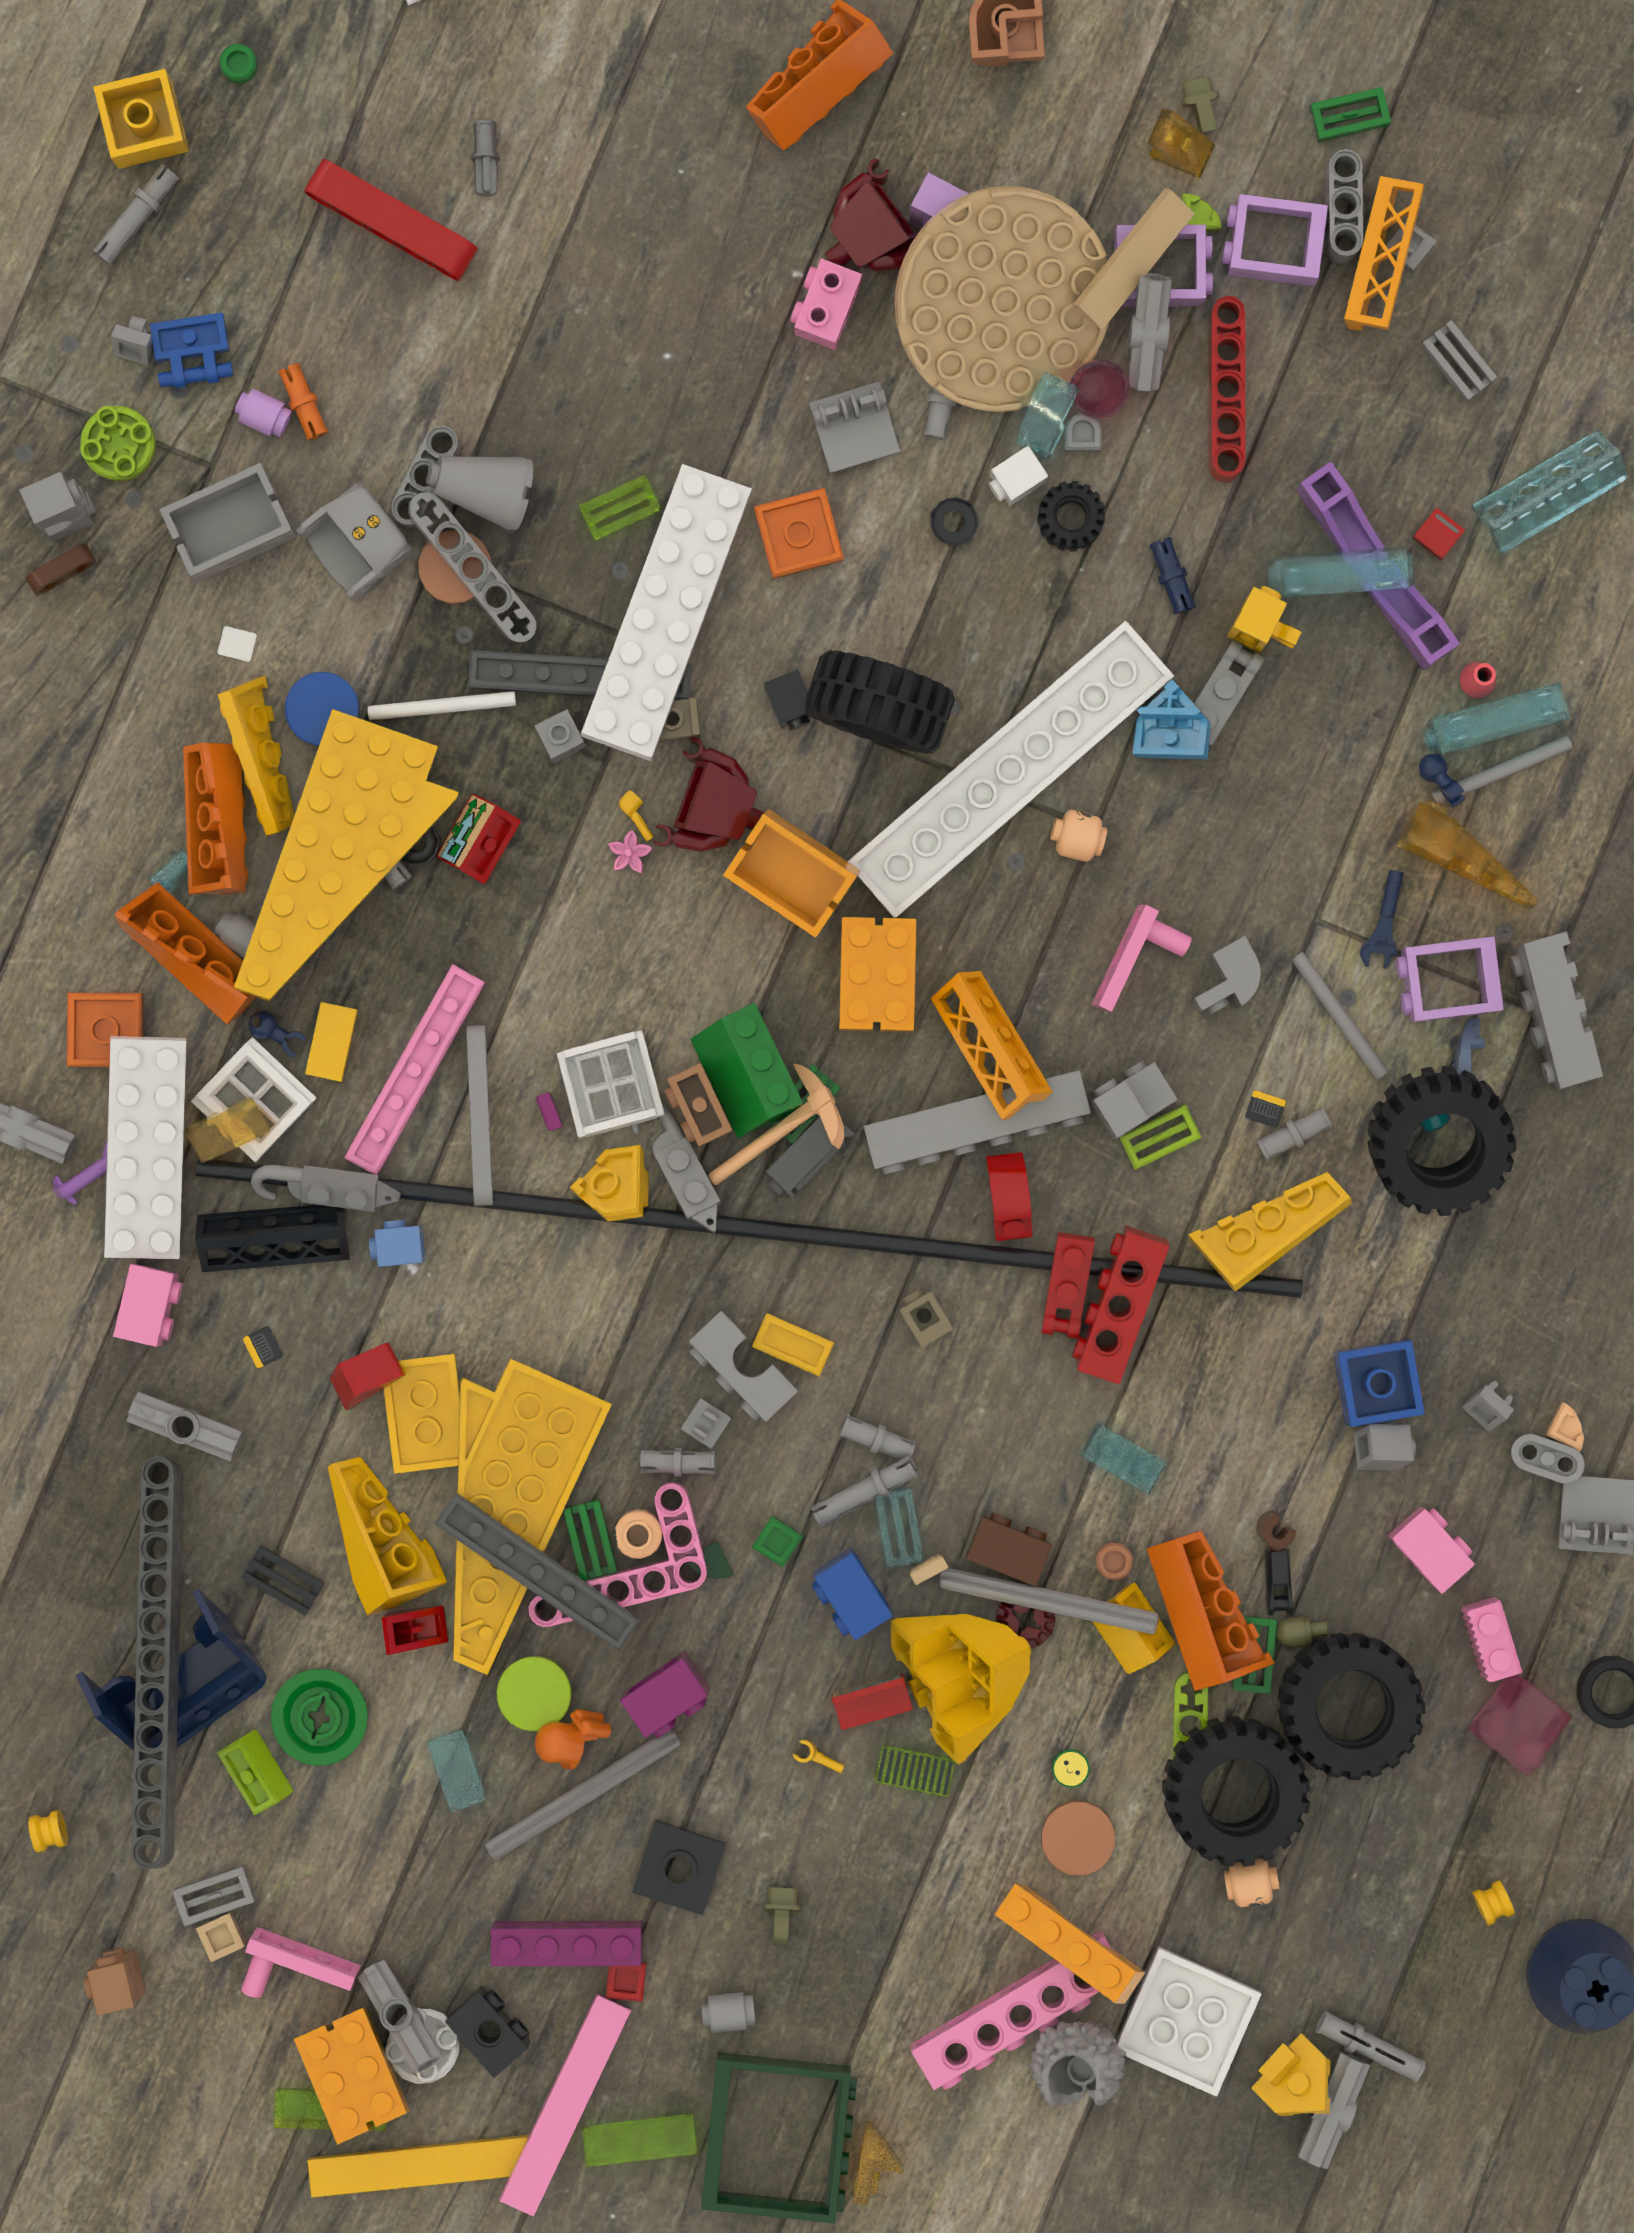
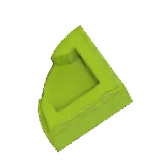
M1182 194V201L1195 213L1186 225H1206V232L1221 231L1219 215L1207 202L1197 195Z

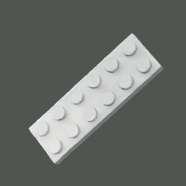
M110 1036L104 1258H180L186 1038Z

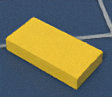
M324 1002L320 1003L305 1074L343 1082L358 1015L357 1009Z
M766 1313L752 1347L820 1377L834 1342Z

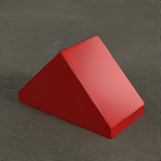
M388 1342L338 1363L330 1376V1380L345 1410H350L402 1378L405 1374Z
M443 1605L387 1612L381 1617L386 1655L448 1642Z

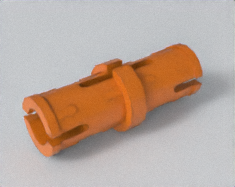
M300 363L287 366L288 370L285 368L279 370L278 374L281 376L291 400L288 405L292 411L296 412L306 435V440H315L319 438L318 435L320 434L321 436L326 435L329 431L317 408L316 402L318 398L315 393H311Z

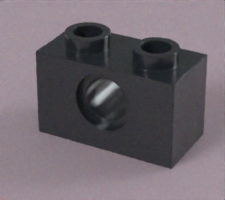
M481 1985L448 2014L445 2023L491 2076L495 2078L528 2049L530 2040L527 2036L530 2033L518 2018L515 2017L511 2020L503 2010L505 2004L494 1990L490 1989L487 1992ZM485 2021H493L498 2024L501 2033L496 2037H487L481 2031V2024Z

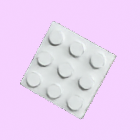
M1158 1946L1116 2042L1119 2048L1126 2051V2057L1217 2097L1262 1993L1255 1988Z

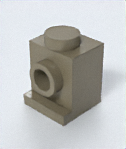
M696 697L674 701L670 713L677 714L680 720L675 726L665 723L658 743L689 740L692 737L701 739Z
M919 1288L902 1298L905 1306L901 1307L899 1311L921 1348L954 1330L931 1290L924 1294L922 1289ZM923 1308L931 1312V1318L926 1323H922L917 1319V1312Z

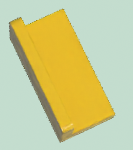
M1135 1582L1125 1586L1107 1601L1155 1612ZM1160 1618L1154 1634L1093 1622L1127 1674H1131L1157 1661L1176 1644Z

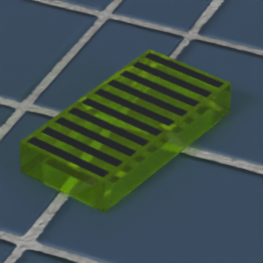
M882 1744L875 1782L948 1797L955 1761L948 1757Z

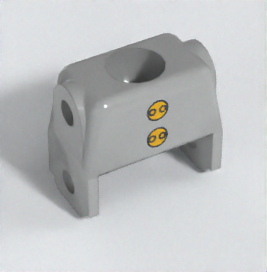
M362 483L352 486L337 499L321 507L301 523V526L296 530L302 540L308 538L323 566L348 591L346 594L352 602L363 598L378 586L414 552L412 545Z

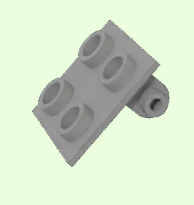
M879 382L809 403L830 474L901 452L887 409L886 397Z
M1581 1476L1573 1483L1563 1484L1558 1549L1633 1555L1634 1480Z

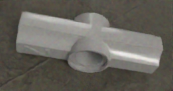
M1147 273L1139 275L1135 314L1131 316L1129 348H1131L1127 374V386L1139 391L1159 390L1163 350L1166 351L1168 345L1170 317H1167L1172 285L1171 277L1162 274Z
M0 1103L1 1142L24 1151L29 1149L61 1164L66 1163L75 1147L76 1134L57 1125L47 1123L41 1120V1116L12 1104L7 1106Z
M138 1391L128 1412L127 1422L166 1436L175 1443L192 1446L228 1461L233 1460L242 1440V1430L200 1415L195 1410L179 1407ZM181 1416H186L193 1422L194 1429L188 1437L181 1435L177 1431V1421Z
M382 1960L363 1970L362 1974L357 1978L379 2013L382 2025L389 2030L413 2073L417 2074L436 2064L442 2057V2054L422 2022L419 2010L409 2000L388 1962ZM405 2007L408 2012L406 2021L399 2026H394L392 2021L394 2012L399 2008Z
M1339 2051L1328 2077L1330 2114L1310 2113L1311 2121L1297 2152L1299 2158L1319 2168L1328 2169L1342 2133L1348 2131L1357 2110L1356 2099L1370 2068L1368 2062L1350 2053Z

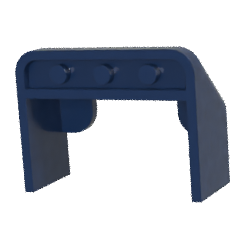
M199 1589L193 1592L203 1613L193 1626V1633L198 1643L179 1656L177 1748L260 1690L267 1678L260 1662L227 1615ZM80 1672L76 1677L95 1718L134 1751L136 1680L130 1676H118L100 1688L86 1674ZM156 1689L150 1695V1705L153 1709L157 1710L164 1701L163 1694L159 1689ZM158 1727L153 1728L149 1733V1742L151 1746L156 1748L163 1739L162 1731Z

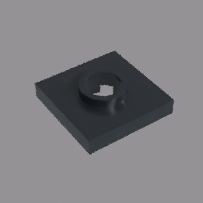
M655 1820L632 1893L703 1915L726 1842ZM675 1856L687 1858L693 1868L690 1878L682 1883L673 1882L666 1876L665 1865L669 1859Z

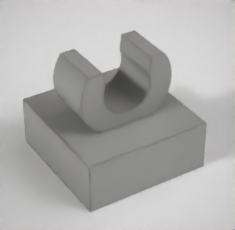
M1416 224L1404 267L1411 273L1437 242ZM1401 228L1387 243V249L1402 241L1404 233ZM1399 251L1392 255L1396 261Z
M132 316L128 327L115 325L111 335L113 356L149 366L153 356L151 334H148V330L145 329L146 319Z
M1496 1381L1485 1385L1475 1392L1462 1406L1488 1432L1507 1420L1514 1411L1509 1406L1513 1400L1510 1394L1502 1399L1494 1392V1389L1498 1386Z
M700 1398L681 1427V1430L712 1449L732 1417L703 1398Z

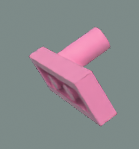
M1138 905L1091 1005L1103 1011H1113L1145 940L1183 957L1190 946L1192 937L1156 920L1159 913L1158 910L1148 905Z
M256 1927L245 1951L253 1955L241 1991L247 1996L261 1998L274 1963L350 1991L357 1979L361 1965Z

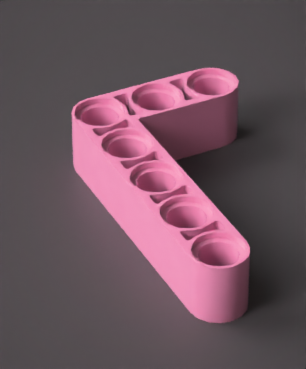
M675 1481L667 1482L658 1489L655 1496V1507L669 1558L585 1580L622 1607L693 1590L700 1587L705 1581L707 1564L689 1493L681 1483ZM668 1489L677 1490L682 1496L681 1506L676 1509H669L664 1506L662 1502L663 1492ZM678 1525L686 1526L692 1533L691 1541L685 1545L676 1544L671 1538V1530ZM689 1561L697 1563L701 1569V1576L694 1581L685 1580L680 1573V1567L683 1563ZM648 1572H660L665 1578V1585L659 1590L649 1589L644 1582V1577ZM615 1580L625 1582L629 1588L628 1596L620 1600L613 1598L608 1590L609 1584ZM538 1595L530 1603L529 1615L536 1625L550 1627L573 1621V1619L558 1609L556 1615L552 1618L540 1616L537 1611V1603L542 1598Z

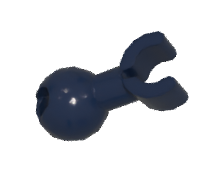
M1432 753L1425 755L1419 764L1420 776L1427 782L1436 783L1446 801L1454 808L1465 800L1462 795L1464 792L1463 788L1447 774V763L1442 756Z
M258 1011L249 1019L248 1029L252 1036L259 1040L271 1038L282 1045L284 1052L288 1056L296 1057V1052L288 1048V1043L284 1040L285 1037L289 1039L297 1037L302 1041L306 1040V1037L298 1031L288 1032L279 1027L275 1016L270 1012ZM253 1017H259L262 1020L259 1026L252 1025L251 1020Z

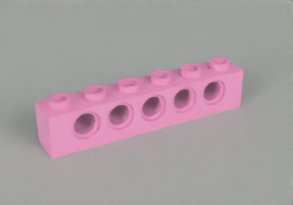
M1102 1930L1091 1936L1112 1949ZM1052 1959L911 2043V2052L933 2090L941 2086L946 2090L959 2083L963 2079L961 2074L974 2067L977 2071L991 2064L995 2060L993 2055L1004 2048L1012 2051L1020 2047L1027 2041L1025 2036L1036 2029L1044 2032L1046 2028L1053 2027L1059 2022L1057 2017L1066 2011L1071 2010L1072 2013L1082 2010L1091 2003L1089 1998L1099 1991L1088 1983L1077 1982L1072 1971L1057 1960ZM1048 1986H1057L1062 1990V1996L1056 2002H1047L1042 1998L1044 1989ZM1017 2005H1025L1031 2010L1030 2015L1024 2021H1015L1010 2017L1012 2008ZM985 2024H992L999 2031L994 2039L987 2041L978 2036L980 2027ZM953 2043H959L965 2046L967 2050L962 2058L954 2060L945 2053L948 2046Z

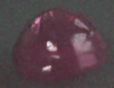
M1092 360L1084 363L1074 373L1069 385V396L1072 405L1082 415L1093 419H1105L1119 413L1126 405L1130 393L1127 375L1120 366L1107 360Z

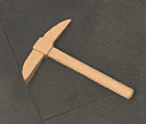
M793 1064L810 1095L807 1097L808 1101L710 1172L708 1177L711 1183L719 1185L814 1114L820 1115L831 1144L839 1149L844 1140V1126L830 1089L809 1069L799 1064Z

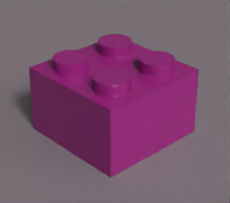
M684 1651L624 1691L620 1702L645 1738L652 1733L658 1738L675 1726V1718L683 1712L689 1717L706 1705V1697L710 1687L686 1651Z

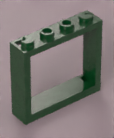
M718 2052L701 2209L835 2224L836 2212H843L846 2190L839 2189L840 2175H847L850 2152H843L844 2137L851 2138L853 2115H847L848 2100H855L857 2078L850 2077L851 2066ZM731 2069L838 2080L825 2202L718 2191Z

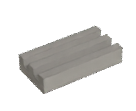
M1452 320L1420 345L1466 403L1497 378ZM1447 333L1484 377L1482 381L1445 336ZM1437 341L1474 385L1471 390L1434 346Z
M245 1865L175 1888L172 1893L183 1925L187 1926L255 1902L256 1897L252 1892L250 1879L247 1878ZM237 1876L240 1881L186 1901L183 1897L185 1894ZM243 1890V1897L189 1915L188 1908Z

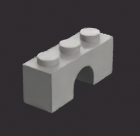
M58 472L19 490L33 523L40 530L45 529L48 537L54 542L95 525L91 514L96 513V508L88 492H84L81 485H77L75 479L69 480L62 472Z
M721 1310L689 1341L693 1346L689 1352L703 1367L708 1363L714 1367L719 1373L715 1380L729 1394L736 1390L745 1400L741 1407L755 1421L761 1417L767 1422L798 1392V1389L773 1363L763 1373L755 1376L745 1375L737 1369L734 1363V1352L747 1335Z

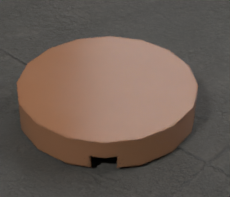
M455 530L444 531L439 534V543L445 549H453L458 545L459 535ZM468 533L491 562V557L484 543L473 534ZM428 542L423 547L418 561L419 577L427 592L438 601L450 605L474 600V597ZM475 557L465 559L462 565L464 575L475 579L482 573L483 568L480 560Z
M1070 1800L1058 1805L1047 1815L1042 1828L1041 1845L1048 1861L1057 1870L1069 1875L1086 1876L1098 1871L1109 1861L1115 1847V1831L1109 1816L1099 1806L1086 1801Z

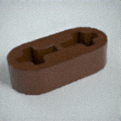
M81 544L38 567L27 575L26 580L34 594L41 595L90 568L96 562V559L87 544Z

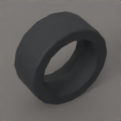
M1619 1656L1600 1657L1591 1661L1581 1671L1577 1682V1700L1582 1711L1595 1723L1610 1729L1626 1728L1634 1724V1700L1626 1711L1619 1714H1608L1601 1711L1595 1705L1592 1698V1687L1595 1680L1602 1673L1609 1670H1618L1626 1673L1634 1684V1663Z

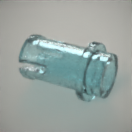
M183 848L178 852L173 850L171 852L172 857L149 878L153 885L158 882L169 891L188 873L187 851Z

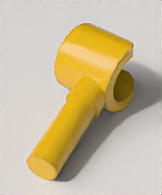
M628 790L620 798L619 807L631 818L647 842L654 836L643 818L636 812L644 802L633 791Z
M808 1739L799 1741L810 1748V1755L804 1758L800 1754L793 1753V1757L798 1762L804 1763L812 1760L838 1773L842 1772L844 1765L817 1751L814 1742Z

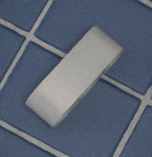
M1344 149L1339 150L1332 156L1325 171V205H1328L1325 225V248L1330 260L1337 264H1347L1354 260L1363 243L1362 161L1357 153ZM1339 163L1347 164L1352 169L1353 175L1346 178L1341 177L1335 172L1334 166ZM1338 200L1348 201L1352 205L1353 212L1341 214L1335 208V202ZM1341 236L1349 238L1353 243V249L1350 251L1340 250L1336 246L1335 239Z
M442 425L430 429L391 505L392 514L403 529L411 531L418 528L411 519H403L400 516L401 508L421 492L432 493V485L423 487L417 484L418 475L422 471L428 470L431 462L437 463L440 456H460L461 444L455 432L449 427ZM443 437L450 438L453 441V445L448 452L440 454L434 451L433 447L438 439ZM420 499L417 502L420 507L417 515L419 517L425 515L429 517L434 504L432 501L424 503Z

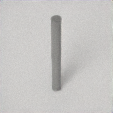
M1567 735L1458 781L1464 790L1462 795L1571 750L1573 747ZM1441 789L1431 793V798L1436 807L1447 802Z
M1302 951L1292 958L1293 964L1376 1080L1387 1074L1389 1071L1305 953Z

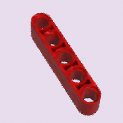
M326 159L321 160L304 189V193L316 202L456 281L461 280L478 250L473 243Z
M1224 296L1218 299L1213 305L1209 316V470L1214 479L1219 482L1228 483L1239 476L1245 465V308L1241 300L1234 296ZM1225 308L1230 309L1235 313L1237 320L1231 324L1223 323L1218 318L1217 312ZM1223 345L1231 346L1236 351L1237 356L1230 361L1223 360L1218 355L1217 349ZM1230 382L1236 388V395L1230 398L1222 396L1218 391V384ZM1224 418L1231 419L1236 425V432L1229 435L1222 433L1218 428V421ZM1222 455L1233 457L1236 461V469L1229 472L1222 470L1218 465V458Z

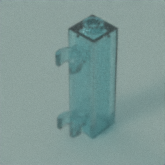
M1412 546L1279 556L1273 560L1274 566H1269L1268 571L1270 588H1275L1282 597L1410 588L1414 584Z
M1559 682L1431 718L1426 722L1428 728L1423 730L1428 750H1434L1435 754L1445 756L1563 723L1570 718L1561 683Z

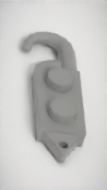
M662 1104L665 1116H661L659 1119L666 1132L661 1134L654 1142L652 1148L653 1156L687 1221L692 1219L715 1233L717 1205L720 1204V1199L673 1112L666 1105ZM639 1123L631 1125L633 1133L639 1134ZM708 1220H712L714 1223L712 1225H708L706 1222Z
M275 1164L265 1165L258 1168L251 1178L253 1190L266 1199L274 1200L276 1194L266 1190L262 1185V1181L265 1179L287 1181L291 1194L295 1198L300 1199L302 1203L375 1212L376 1207L399 1201L401 1194L379 1181L378 1175L304 1165V1168Z

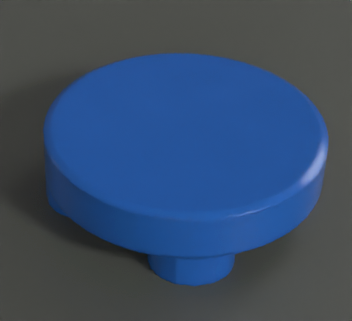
M314 672L300 678L291 687L285 701V717L290 729L302 741L318 747L332 709L357 718L360 715L359 700L354 689L342 677L329 672Z

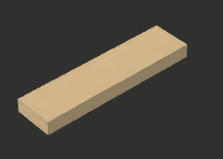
M1165 188L1073 305L1096 328L1103 330L1138 286L1139 275L1147 274L1195 213L1171 189Z

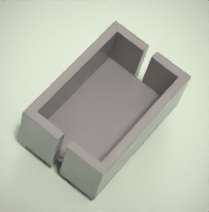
M261 463L159 509L173 540L178 544L176 547L190 577L196 583L297 537L284 507L279 502V496L267 470Z

